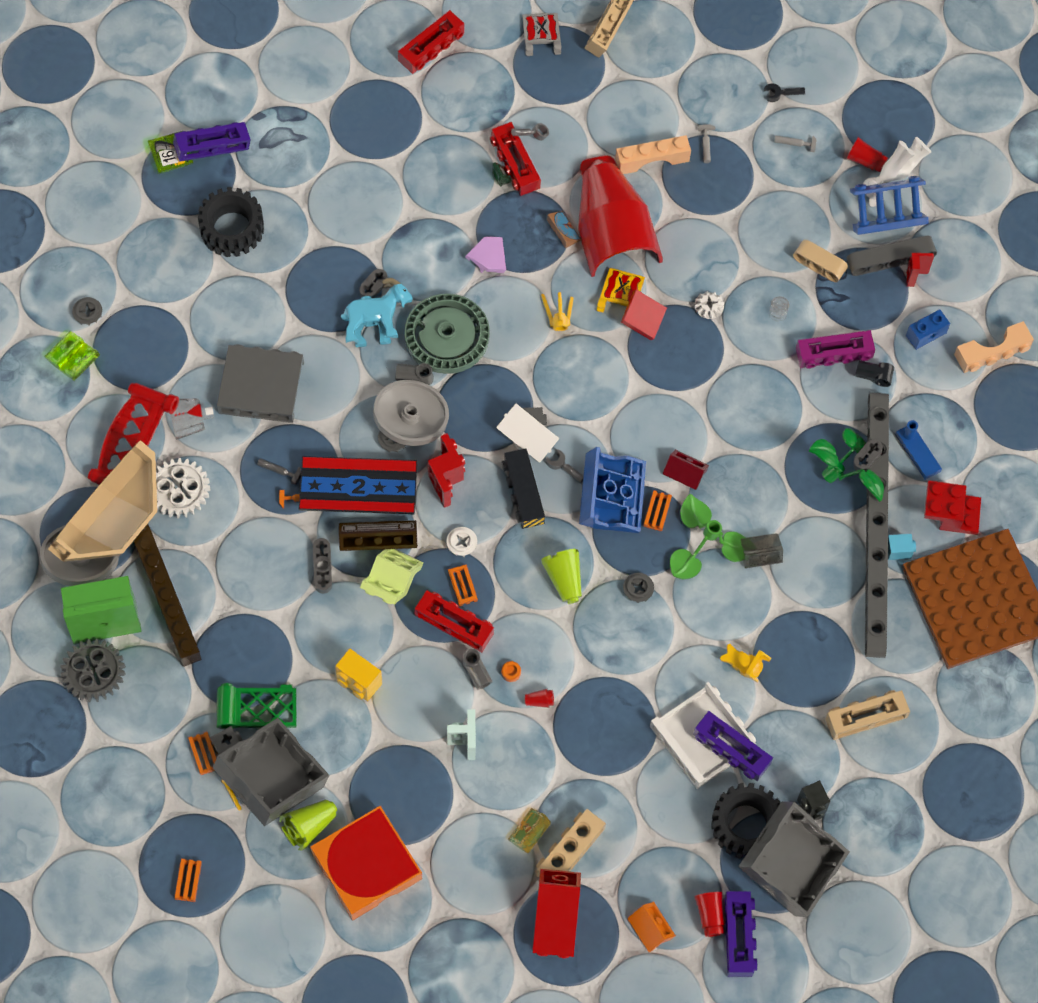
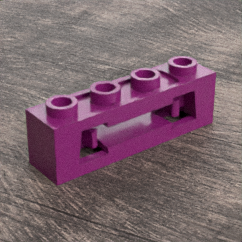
M871 330L801 339L797 341L796 352L800 368L806 367L811 369L820 365L848 364L856 360L868 361L874 356L875 346Z

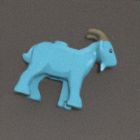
M387 278L382 281L385 284L383 288L390 289L382 298L364 296L359 300L352 301L346 307L344 314L341 315L342 320L349 321L346 328V343L354 341L356 347L367 346L365 338L361 336L364 326L378 325L381 345L391 344V338H398V333L394 329L392 322L396 303H401L402 308H404L406 303H410L413 300L412 295L405 286L396 279Z

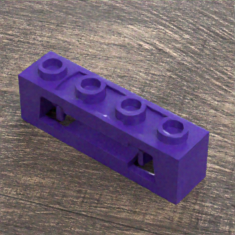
M234 122L229 125H216L211 128H198L193 131L175 133L173 145L178 160L181 162L249 150L251 139L245 122ZM233 144H237V145H238V146H233V147H228V148H227L228 145H233ZM198 151V153L187 154V152Z
M710 711L706 713L694 729L693 735L699 743L707 744L711 747L713 753L718 756L722 755L732 767H738L744 771L743 774L751 780L754 779L758 782L773 761L771 755ZM719 732L722 733L721 737L726 739L728 742L737 747L746 755L749 754V756L747 757V761L744 759V756L741 753H739L737 750L732 748L730 745H728L726 742H724L722 739L718 737Z
M726 891L724 898L727 977H752L758 967L757 958H754L753 951L757 949L756 938H753L752 931L756 930V919L752 918V910H755V898H751V891ZM742 908H744L745 915L742 920L744 952H737L736 962H734V953L737 949L736 917H742Z

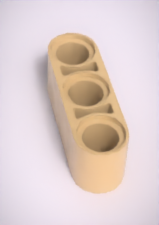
M803 240L793 254L797 262L832 282H838L848 268L844 260L809 240Z

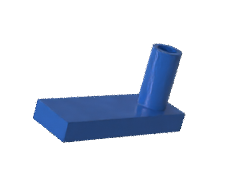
M910 420L906 427L896 431L895 435L924 480L940 473L942 468L918 433V423Z

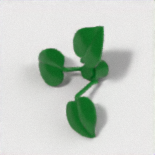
M849 428L842 432L843 440L851 447V450L840 461L834 446L827 440L819 439L812 444L809 452L817 455L823 462L829 465L822 471V475L827 482L833 483L838 478L842 480L843 478L859 474L860 480L879 502L882 500L884 485L879 476L873 471L867 470L865 472V470L861 469L844 474L845 467L842 463L854 451L858 454L866 444L860 435Z

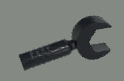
M774 83L767 84L764 87V92L771 90L775 93L774 96L767 98L768 102L778 101L782 94L784 96L805 94V87L784 88L781 90L780 86Z

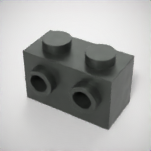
M820 780L803 787L797 798L798 806L815 821L825 816L831 802Z

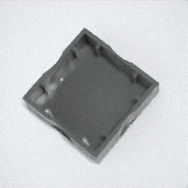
M279 718L257 730L250 738L238 742L219 754L213 766L218 775L264 827L324 788L330 776L316 759L302 748L296 737Z
M782 801L739 865V868L794 916L808 918L823 895L827 883L837 873L850 851L831 834L822 830L815 820L795 802Z

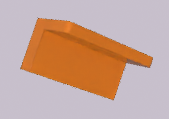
M655 902L642 905L628 917V921L648 952L653 951L660 944L670 941L676 936Z

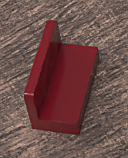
M675 449L669 456L663 475L696 490L709 465Z

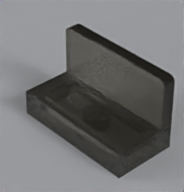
M777 533L741 539L745 568L783 563V547Z

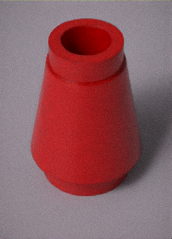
M546 688L525 694L526 706L545 708L554 706L553 690Z

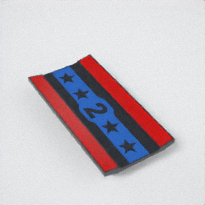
M302 456L299 511L415 515L417 460Z

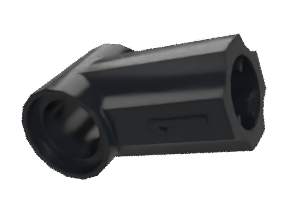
M859 360L855 377L874 381L875 384L881 387H889L895 368L889 363L874 364Z

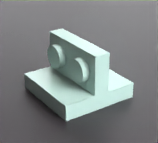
M475 709L467 710V725H463L460 722L447 725V745H467V760H475L476 756Z

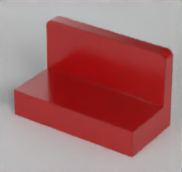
M934 253L911 254L906 269L907 287L915 286L918 274L929 273Z

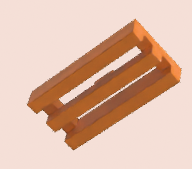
M653 490L644 527L658 531L663 530L672 495H664L665 493L662 492L660 494ZM659 498L653 522L650 524L649 520L655 499ZM667 500L660 526H657L656 523L662 501Z
M467 565L448 569L458 605L463 606L465 603L477 602L478 598ZM461 570H464L467 583L472 595L471 597H468V593L460 572ZM454 572H456L464 595V599H461L460 592L453 574Z
M207 731L201 735L197 734L195 737H188L200 775L215 771L210 766L202 739H206L213 763L215 764L216 756ZM196 741L199 743L207 769L203 770L194 744Z
M181 859L175 900L196 902L202 861ZM185 865H188L184 894L180 896ZM196 866L192 895L188 897L192 868Z

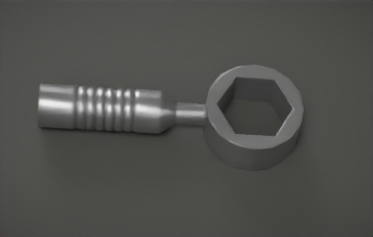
M538 123L532 130L529 128L512 129L511 134L512 136H530L533 134L536 139L542 141L549 135V129L543 123Z

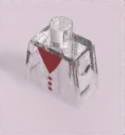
M197 398L179 399L176 411L171 414L176 440L205 430L203 420L214 418L213 407L201 409L200 400Z

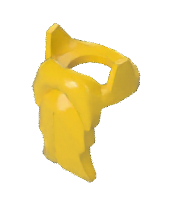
M728 644L727 653L722 655L720 660L732 665L744 677L758 683L757 677L763 669L762 660L770 662L771 657L761 650L758 651L756 656L747 655L743 651H737L731 644Z

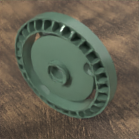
M438 294L424 299L410 312L405 324V342L410 355L418 364H429L432 367V371L436 373L452 374L465 371L478 363L488 348L490 328L485 313L472 300L460 295ZM417 325L424 329L423 331L419 332L420 341L423 347L430 354L436 356V358L428 355L418 345L415 339V330ZM445 332H450L451 334H450V335H445V334H443V333H445ZM480 332L479 340L475 347L466 355L456 358L470 349L474 342L475 334Z

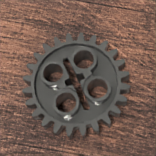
M88 639L87 645L80 642V648L73 646V653L67 651L69 658H63V662L66 665H61V670L65 671L61 673V677L64 678L62 681L64 686L68 685L67 691H73V697L79 694V698L82 701L86 696L88 702H91L92 697H95L96 701L99 702V696L106 700L107 693L112 696L114 695L113 688L120 689L117 682H124L120 676L126 675L125 671L122 670L126 666L122 662L124 659L122 655H119V650H113V644L107 647L105 640L102 644H99L98 639L95 640L94 644H91L90 639ZM98 655L103 656V658L100 661L94 660V658ZM86 656L90 657L93 667L96 670L97 676L101 682L100 685H97L92 671L90 670L88 662L85 658ZM79 663L85 664L83 668L76 669ZM105 672L111 673L107 678L101 677ZM86 680H92L89 686L83 685Z

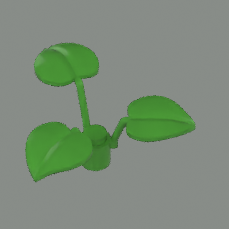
M689 494L681 506L680 517L683 524L688 528H695L697 526L700 529L705 528L703 531L704 539L693 554L686 549H678L671 555V573L679 579L695 577L702 567L701 561L695 558V556L707 540L713 541L717 537H719L720 544H723L722 554L732 562L743 561L755 553L757 549L746 537L737 532H727L722 538V525L716 520H711L712 513L710 508L704 502Z

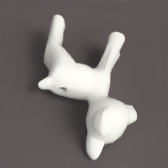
M915 137L910 148L903 141H899L895 152L883 165L880 175L866 179L863 184L869 186L905 179L917 164L932 151L918 137ZM876 193L866 194L869 197V205L875 207Z

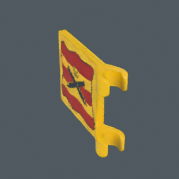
M609 268L597 304V311L603 313L607 301L627 306L633 291L639 290L641 292L645 277Z

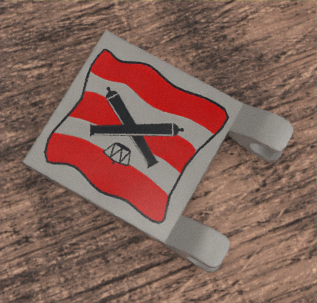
M558 13L522 15L526 56H533V44L552 43L554 45V54L560 55L562 46Z

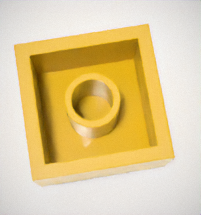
M349 649L335 666L338 684L343 688H350L353 694L360 700L365 699L368 702L382 685L381 670L352 649Z

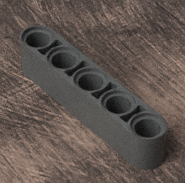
M927 235L849 254L846 259L852 275L859 276L906 265L909 263L912 253H934L935 257L937 250L932 237Z

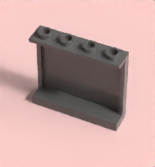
M239 344L234 346L228 345L217 403L218 414L293 423L301 368L304 365L303 354L295 351L281 352L278 349L249 348Z

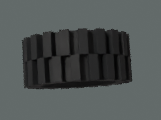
M227 187L226 192H223L222 188L218 189L217 195H214L213 192L210 193L209 201L205 198L202 201L203 207L200 206L198 210L200 234L204 244L208 245V249L213 251L215 248L218 255L225 252V257H230L231 253H235V257H238L241 251L247 254L250 252V246L255 249L257 241L260 242L262 234H264L263 213L255 196L251 198V193L248 191L243 194L241 188L232 191V187ZM227 213L241 214L249 221L247 228L242 233L231 236L220 234L214 228V225L221 216Z
M740 783L736 789L733 786L728 788L727 793L723 792L720 799L717 800L712 815L711 829H714V839H719L718 845L721 848L723 846L727 848L726 853L730 855L733 851L737 853L736 858L740 859L742 855H747L757 838L744 839L737 836L729 826L728 815L737 807L751 806L762 813L767 824L781 803L778 798L773 799L774 793L771 790L768 793L764 792V786L760 785L759 789L754 788L755 783H749L748 787H744V783Z

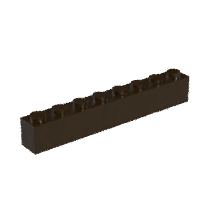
M147 524L133 542L182 665L185 667L202 660L200 651L149 524Z

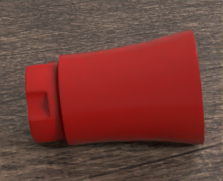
M858 137L846 159L871 170L881 172L888 157L882 155V152Z
M708 892L694 896L705 937L723 935V926L725 925L722 909V892Z

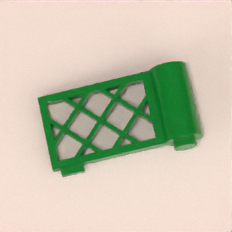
M223 683L217 688L216 727L225 730L229 727H232V729L262 728L270 723L264 722L259 718L266 710L274 717L270 722L279 718L287 710L292 715V722H284L281 719L280 721L287 728H296L297 726L296 688H292V685H280V688H236L230 683ZM241 694H250L254 699L246 705L241 700ZM263 694H270L274 699L266 705L259 698ZM283 694H292V701L288 705L279 699ZM256 701L264 707L257 715L249 708ZM276 701L283 707L277 715L269 708ZM246 710L254 717L250 722H241V715Z

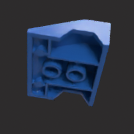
M595 447L587 452L585 455L579 524L595 529L639 533L641 531L646 461L627 455L614 457L601 452L600 447Z

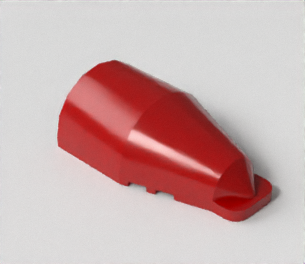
M604 155L582 161L580 165L582 190L578 232L591 277L595 276L598 266L606 259L629 250H652L656 253L658 262L662 263L663 257L648 206L617 167L615 159Z

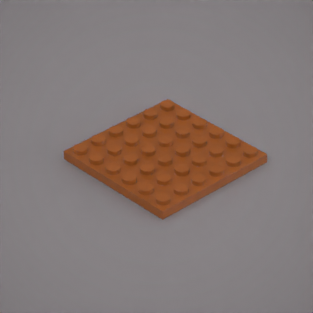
M1009 528L902 564L903 571L947 669L1038 639V591Z

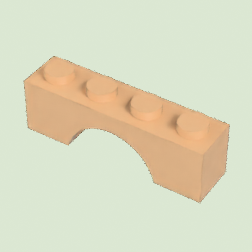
M687 135L617 148L615 161L623 174L637 172L642 166L653 161H668L672 165L689 162L691 148Z
M1022 321L1007 327L1002 344L996 347H985L972 340L957 346L954 355L964 373L968 371L974 372L980 369L981 366H990L1002 358L1008 359L1015 353L1028 351L1034 339L1025 322Z

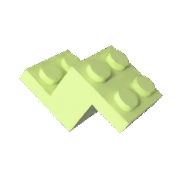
M385 549L377 555L369 576L362 581L360 588L369 595H376L382 598L385 603L395 605L407 595L414 575L421 570L423 562L396 549Z

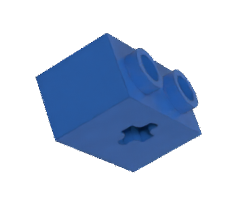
M939 309L909 325L906 337L917 350L947 334L950 322Z

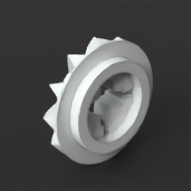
M706 291L703 294L700 293L695 300V310L703 318H717L724 310V302L721 296H718L715 292L709 293ZM708 300L713 304L711 310L708 305H705Z
M466 527L453 529L447 536L449 551L456 556L460 555L463 557L472 554L477 547L476 534ZM458 538L461 539V540H466V541H465L466 547L463 546L462 544H461V545H458V543H459Z

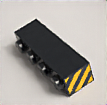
M527 448L504 453V460L501 463L503 471H507L508 477H506L508 489L511 488L513 492L511 494L512 505L517 507V512H515L517 523L521 522L522 529L545 524V514Z

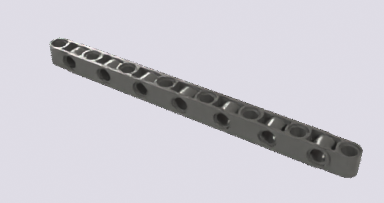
M869 392L867 442L874 439L880 441L883 446L881 456L869 470L877 474L882 480L884 493L880 502L868 489L866 493L865 657L886 658L889 394ZM874 417H880L882 420H876ZM875 446L874 448H870L869 454H871L874 450L877 451V447ZM877 520L881 525H876L873 521ZM872 556H878L881 560L877 561ZM872 592H878L881 596L876 597ZM872 628L879 629L880 633L873 632Z

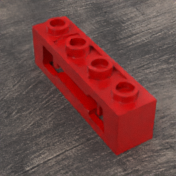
M449 10L398 50V61L412 74L417 70H421L427 62L434 60L442 50L448 49L452 42L464 35L465 23Z
M512 122L492 129L490 142L493 147H496L500 162H504V169L507 176L512 178L511 182L514 190H518L520 196L540 189L541 179L520 137L512 136L511 131L515 128ZM511 144L514 146L513 151L523 169L520 170V175L518 173V166L509 150L512 147Z
M426 590L415 607L416 617L481 653L494 635V627L489 621L478 619L471 611L460 609L455 602H448L442 599V596L436 592L431 593ZM439 609L442 610L443 614H445L446 616L470 628L469 633L466 632V629L464 627L440 615Z

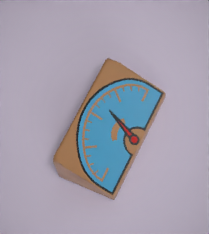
M563 211L547 215L548 223L565 248L581 241L580 236Z

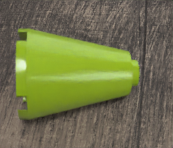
M568 549L557 552L552 558L551 555L542 558V565L562 601L568 604L579 602L578 598L582 597L578 549Z
M325 799L284 813L279 819L280 822L283 821L284 826L281 828L293 846L298 845L300 847L298 850H304L336 817L337 807L332 801L329 802Z

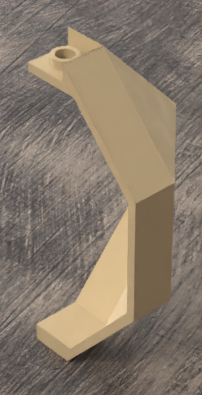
M141 440L136 443L66 524L48 550L63 562L113 557L123 554L157 513L155 452Z

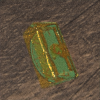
M531 808L508 840L522 851L529 853L551 822L545 814Z

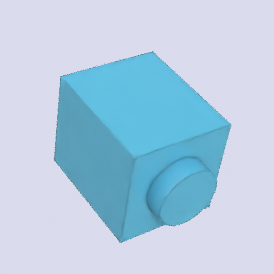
M912 534L888 535V560L911 559L913 553L916 552V542L912 540Z

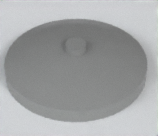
M400 380L390 383L378 393L374 402L373 417L379 430L389 439L403 445L420 446L435 441L443 434L449 420V408L444 397L432 386L415 380Z
M66 525L51 532L42 543L40 559L43 570L51 579L67 586L102 581L112 574L119 562V556L61 561L48 548Z

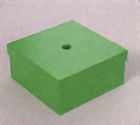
M128 576L61 588L63 615L73 644L84 643L88 639L95 641L96 639L101 640L142 632L137 604Z

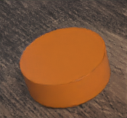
M514 661L506 662L501 670L503 679L508 682L517 681L521 676L520 665Z

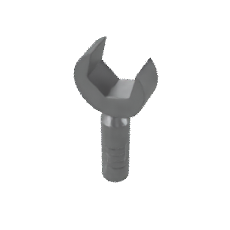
M555 449V453L559 456L558 461H551L546 456V464L549 468L554 470L563 468L565 472L580 483L583 481L581 473L569 464H565V455L561 450Z

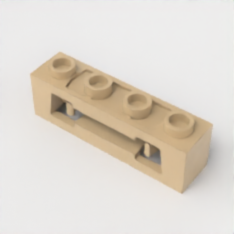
M610 0L584 48L599 58L608 49L634 0Z
M891 690L878 698L877 696H871L861 703L855 701L848 704V707L841 709L840 707L832 708L827 713L825 719L833 740L906 719L910 714V710L902 690L898 692ZM882 706H885L883 708L884 712L855 720V723L851 724V718L880 710Z

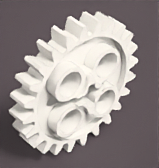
M181 458L178 459L177 463L171 459V464L169 465L164 461V467L157 466L158 473L156 472L157 511L161 509L162 515L168 512L170 518L173 514H176L177 519L180 518L182 513L185 518H187V512H191L194 515L195 508L201 510L200 504L206 505L204 498H209L207 491H211L210 485H208L210 483L209 478H206V471L202 472V466L196 468L195 461L190 465L189 459H186L184 463H182ZM177 474H184L181 478L175 477ZM164 486L170 487L168 490H161ZM191 486L197 487L195 490L188 489ZM178 498L183 499L180 503L174 502Z

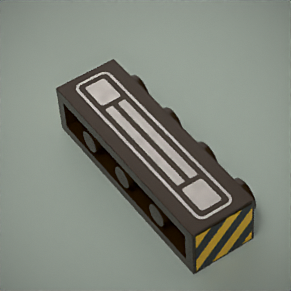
M416 520L339 523L340 551L418 547Z

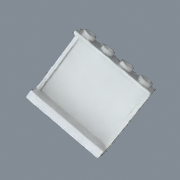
M709 682L706 683L705 688L661 718L657 716L651 720L650 728L697 789L731 766L726 758L713 753L711 747L707 744L699 743L693 735L695 727L708 711L756 744L753 734L745 730L742 720L738 716L735 717L731 712L732 708L729 703L721 699L718 689L714 685L711 686ZM719 732L718 737H719L720 739H722L724 742H726V743H727L728 745H730L732 748H734L735 750H737V751H738L739 753H741L744 757L746 756L745 753H743V752H742L741 750H739L737 747H735V746L732 745L730 742H728L726 739H724L723 737H721V736H722V733Z

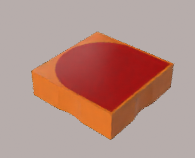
M381 806L310 846L313 857L326 878L333 884L339 900L352 921L377 907L386 898L404 891L423 879L420 868Z

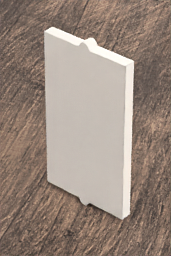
M515 404L508 413L504 414L503 420L496 427L522 449L527 448L528 454L539 463L548 452L552 451L551 448L559 440L554 433L518 404Z

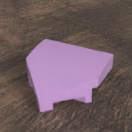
M484 237L465 256L468 261L472 260L480 268L481 273L484 270L496 273H504L506 271L502 237Z

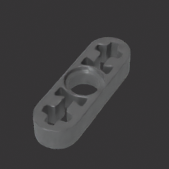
M319 538L313 543L314 584L317 592L325 594L332 589L331 547L327 539ZM321 544L325 547L324 556H320L319 548ZM319 562H326L328 567L325 570L318 569L317 565ZM325 575V582L327 584L325 587H321V576Z

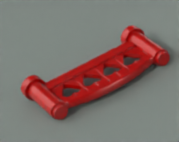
M131 383L128 388V393L131 394V397L112 421L101 448L98 467L96 469L92 468L89 471L88 479L100 485L113 470L108 469L111 457L117 455L122 460L130 450L116 452V447L119 445L121 438H126L132 448L140 440L149 446L163 413L173 414L179 404L178 396L173 394L166 395L139 383ZM142 404L148 415L133 418L132 413L135 411V406ZM134 421L140 433L124 435V430L128 428L127 423Z

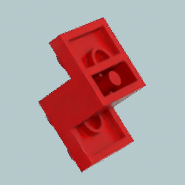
M448 433L440 436L442 455L428 460V477L444 508L451 505V498L453 497L451 492L453 489L452 485L463 481L464 473L466 472L464 457L462 454H458L456 451L457 444L453 438L450 439Z
M928 480L924 518L940 520L939 530L978 535L982 497L966 495V485Z

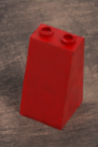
M540 869L533 953L539 956L557 955L559 958L574 957L581 872Z

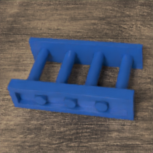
M910 176L908 180L869 186L858 184L855 185V188H850V193L854 196L858 195L860 221L853 224V231L857 235L929 224L928 216L920 212L918 186L926 185V181L919 176ZM911 187L913 212L911 215L905 216L902 213L901 188ZM893 190L895 215L893 216L894 218L887 219L884 212L883 191ZM876 193V221L867 220L865 194Z

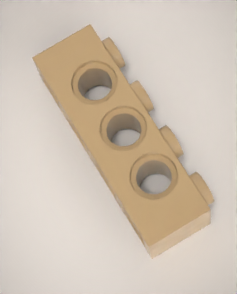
M588 809L584 813L579 812L573 821L575 824L571 829L567 827L562 833V840L558 844L555 842L548 851L550 853L546 859L542 858L536 865V876L540 878V869L571 871L605 830L606 823ZM579 829H584L587 832V835L579 836L577 834V831ZM568 844L573 845L575 850L568 852L564 849V846ZM560 860L562 866L554 867L551 862Z

